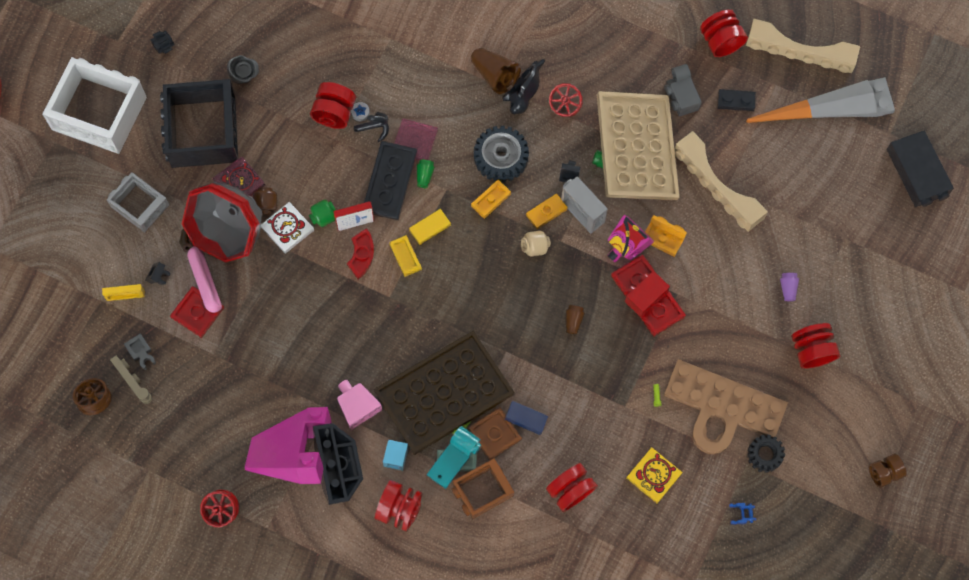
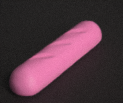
M193 246L188 251L187 256L204 306L209 312H218L222 309V304L205 256L200 249Z

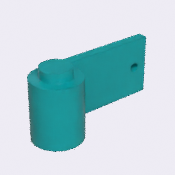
M460 426L452 436L448 447L426 476L446 489L472 454L476 455L482 446L480 444L481 439Z

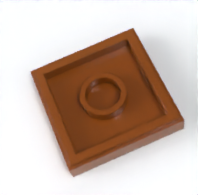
M501 407L468 427L469 432L481 439V450L489 461L522 440L513 424L504 420L506 414Z

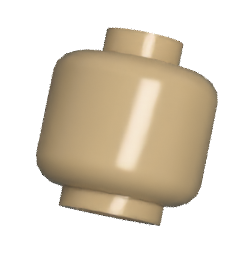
M543 231L528 232L521 239L522 250L530 257L546 254L551 245L550 238Z

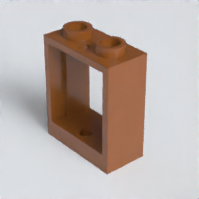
M495 458L454 480L453 488L451 489L456 499L460 498L464 505L461 507L465 515H470L472 520L514 496V490ZM490 470L503 495L474 510L461 486Z

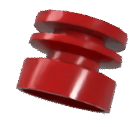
M727 9L717 12L708 17L700 26V31L704 35V39L708 41V46L715 57H724L734 53L748 40L733 10Z
M830 323L810 325L791 335L792 341L796 342L794 344L795 349L802 350L797 354L801 368L808 369L823 366L840 358L841 355L837 344L829 342L835 337L831 333L832 327Z
M390 480L380 498L374 518L388 524L392 517H395L394 527L398 528L403 521L402 531L407 532L417 518L423 493L417 491L412 498L413 488H409L406 494L403 495V484Z

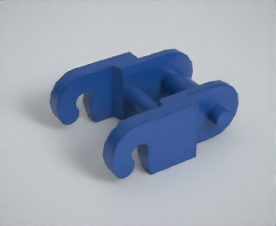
M745 503L729 504L730 508L741 509L742 516L741 520L730 521L731 524H746L747 521H750V523L756 521V518H753L755 506L751 504L745 506ZM744 509H748L749 518H745Z

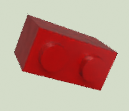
M654 271L649 275L646 273L639 280L640 284L638 286H632L626 292L625 303L640 317H643L660 301L670 288Z

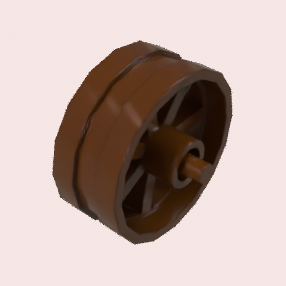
M91 378L81 382L75 388L72 398L79 411L90 416L103 412L111 403L112 395L104 381Z

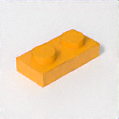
M497 180L471 203V207L485 219L511 195V191Z

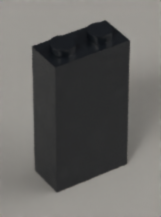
M925 130L895 140L889 144L886 150L915 207L921 205L926 207L932 204L934 200L939 199V201H942L950 196L949 194L954 187Z

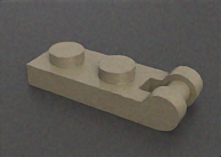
M117 355L111 358L110 361L143 404H149L152 401L151 394L146 388L139 386L141 381L135 373L132 375L129 373L128 369L131 367L125 359L120 360Z

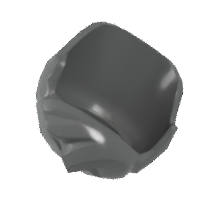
M239 55L228 61L227 73L232 82L243 84L251 81L252 78L258 75L259 65L255 60Z

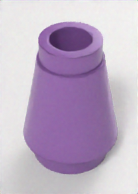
M783 273L780 282L784 301H796L799 283L797 273Z

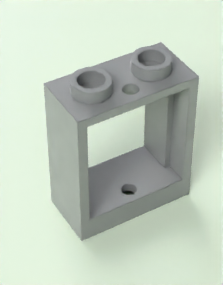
M134 173L124 177L121 185L116 190H113L107 199L111 208L144 233L169 206L166 197ZM135 186L155 199L138 219L119 205Z
M578 176L573 180L569 179L563 185L561 200L591 234L605 223L608 208Z

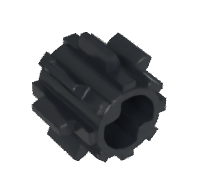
M159 30L153 34L154 38L150 39L159 54L162 52L166 54L173 50L171 47L175 44L167 31L161 32Z

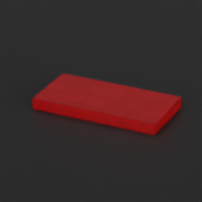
M642 254L611 273V277L626 297V292L632 286H638L640 284L639 280L646 273L648 275L652 273L654 269ZM668 291L660 301L640 318L654 337L685 318L686 314Z

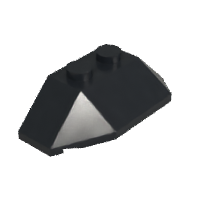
M334 423L313 426L315 452H319L324 468L321 485L329 505L348 502L363 480L356 441Z

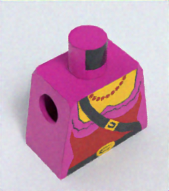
M624 215L608 238V242L614 248L607 256L615 263L622 255L626 259L632 260L649 247L654 240L630 217Z

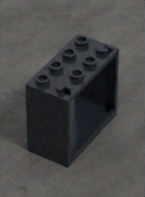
M231 80L163 84V92L160 95L163 109L160 110L161 119L164 120V126H161V134L165 139V143H162L163 154H165L166 162L170 163L171 168L238 163L236 98ZM224 101L226 145L177 149L175 105Z

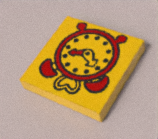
M651 447L626 479L654 502L658 503L683 472Z

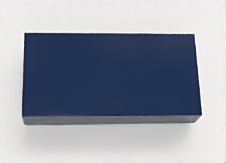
M512 401L504 420L541 435L548 416Z

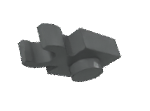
M141 333L124 343L134 361L140 359V366L144 370H147L145 366L147 360H150L154 365L156 364L155 359L148 355L152 350Z

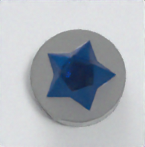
M358 102L354 104L351 114L354 120L362 122L367 120L370 110L367 104Z

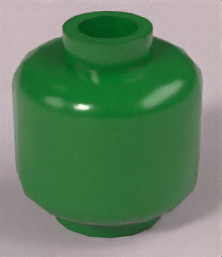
M323 199L310 207L311 214H309V217L314 225L318 224L320 227H325L335 221L334 211L336 209L331 201L328 202L326 199Z

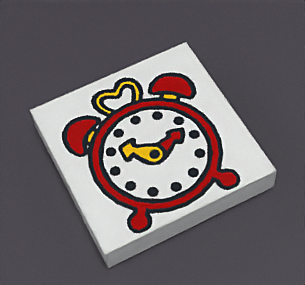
M290 202L261 224V228L285 254L314 231L312 225Z

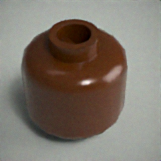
M260 187L258 191L253 193V199L262 210V215H271V211L277 209V193L273 191V188Z

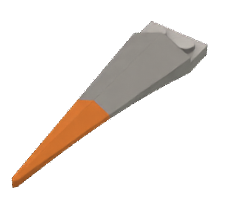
M884 77L871 81L865 80L748 118L746 122L824 117H878L894 113L895 108L886 78Z

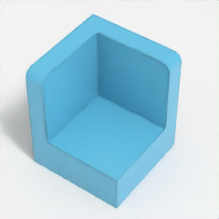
M388 440L383 459L384 467L403 471L408 444Z

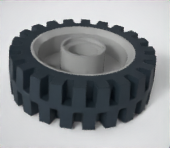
M494 126L493 130L489 128L486 130V133L482 132L480 138H477L474 146V162L478 171H481V175H486L487 179H494V182L497 180L506 182L507 179L511 181L514 177H519L520 173H523L527 166L529 158L528 144L524 140V136L522 134L519 135V131L516 129L512 131V127L509 126L508 129H505V126L500 128ZM504 152L506 155L499 156L497 153Z

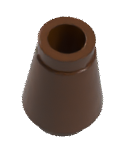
M569 305L566 310V333L577 335L585 315L583 307Z

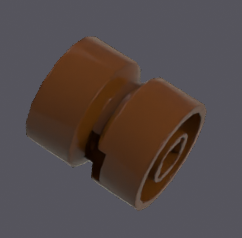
M897 454L887 456L883 461L878 460L868 466L871 478L879 488L891 484L892 480L897 481L907 475L904 463Z

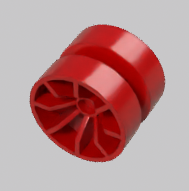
M323 82L319 85L310 116L314 121L326 127L334 129L346 128L351 115L350 111L353 109L356 101V95L352 90L343 85Z

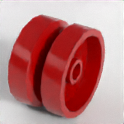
M581 463L560 474L546 488L552 498L561 496L557 500V505L562 512H566L579 504L598 487L592 478L582 480L586 476L587 471Z

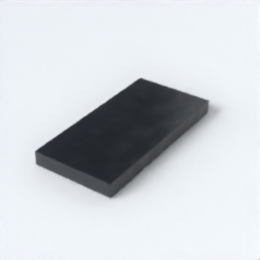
M381 140L364 203L371 202L373 215L399 221L418 152L417 149Z

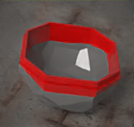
M212 182L189 192L181 224L193 246L223 262H229L249 256L254 249L260 235L262 210L251 196L237 187Z

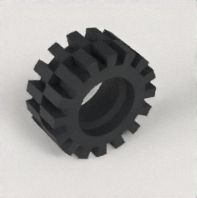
M761 435L752 441L747 450V458L749 457L748 461L750 464H753L752 467L754 469L758 468L759 472L763 470L764 473H768L781 465L785 457V448L781 446V441L778 442L776 440L777 437L774 436L772 438L771 435ZM761 447H769L773 451V458L771 460L765 461L760 458L759 449Z

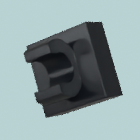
M569 160L568 164L562 163L559 181L567 182L569 179L573 180L577 176L579 178L581 167L575 166L576 161Z
M160 262L154 263L145 281L150 284L158 283L159 285H165L166 282L161 279V275L170 276V272L164 270L166 265Z

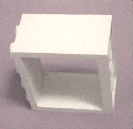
M71 57L43 112V116L51 130L119 154L147 97L140 81L136 77H127L116 70L110 71L99 64L93 65L82 58L75 59ZM82 78L127 94L110 130L64 115Z

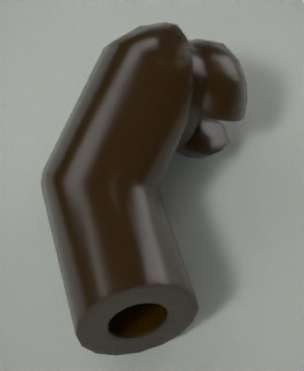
M182 229L179 244L184 252H188L192 246L187 233Z

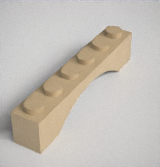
M753 19L746 46L755 50L768 51L770 54L783 55L789 59H799L805 63L818 64L824 68L837 69L843 73L853 72L860 46L846 42L823 47L803 45L785 37L772 23Z
M693 131L676 143L674 149L675 156L687 165L690 173L695 174L699 178L703 187H707L712 192L713 198L724 205L726 212L736 218L741 228H745L749 232L765 219L768 211L756 198L734 192L716 177L707 160L705 143Z

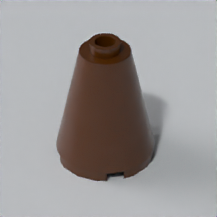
M484 48L474 50L471 55L472 64L497 94L508 92L507 88L510 85L513 86L520 76L521 68H519V64L511 59Z

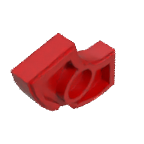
M367 228L351 238L354 245V254L347 262V266L358 280L368 271L374 257L373 240Z

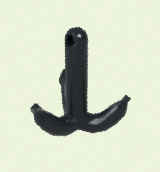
M377 112L375 115L367 117V120L370 122L353 127L355 132L383 127V131L377 140L379 143L389 133V118L386 114Z

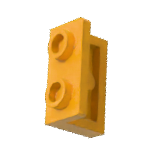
M655 215L652 216L645 231L654 240L651 244L653 247L673 257L676 256L687 234L681 226L672 225L665 218Z

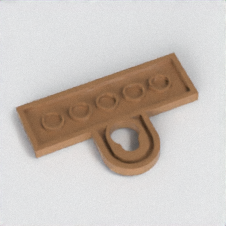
M679 359L664 393L665 397L700 410L693 428L692 437L697 448L707 454H719L726 450L732 441L737 425L764 436L771 435L772 438L776 437L788 404L786 401ZM711 417L722 419L725 425L723 433L718 435L715 440L708 439L706 435V422Z

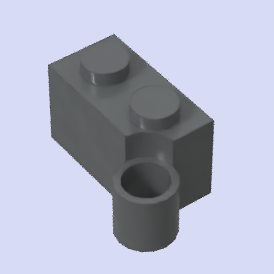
M683 64L672 68L673 79L666 81L664 89L666 94L670 95L673 110L677 111L679 117L698 111L702 102L691 79L688 65Z

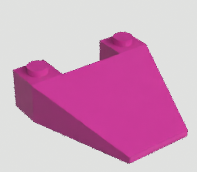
M328 407L307 408L252 437L245 470L298 484H321L324 468L319 452H305L307 438H314L313 426L332 423Z

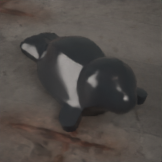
M545 59L534 61L521 74L513 87L502 97L503 101H510V112L512 114H521L528 109L529 100L539 88V69L545 63Z

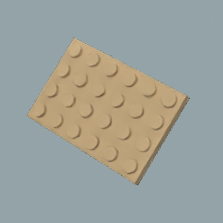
M599 91L597 93L606 197L678 200L680 197L669 95Z

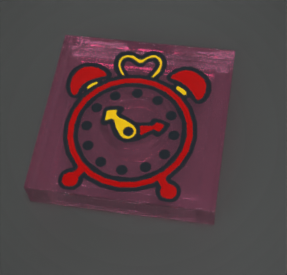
M243 157L212 178L214 182L237 187L249 196L258 191V188L265 186L264 181Z

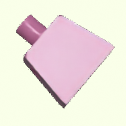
M344 380L338 385L343 394L338 396L337 400L350 430H353L382 411L381 404L361 383L352 387L348 380Z

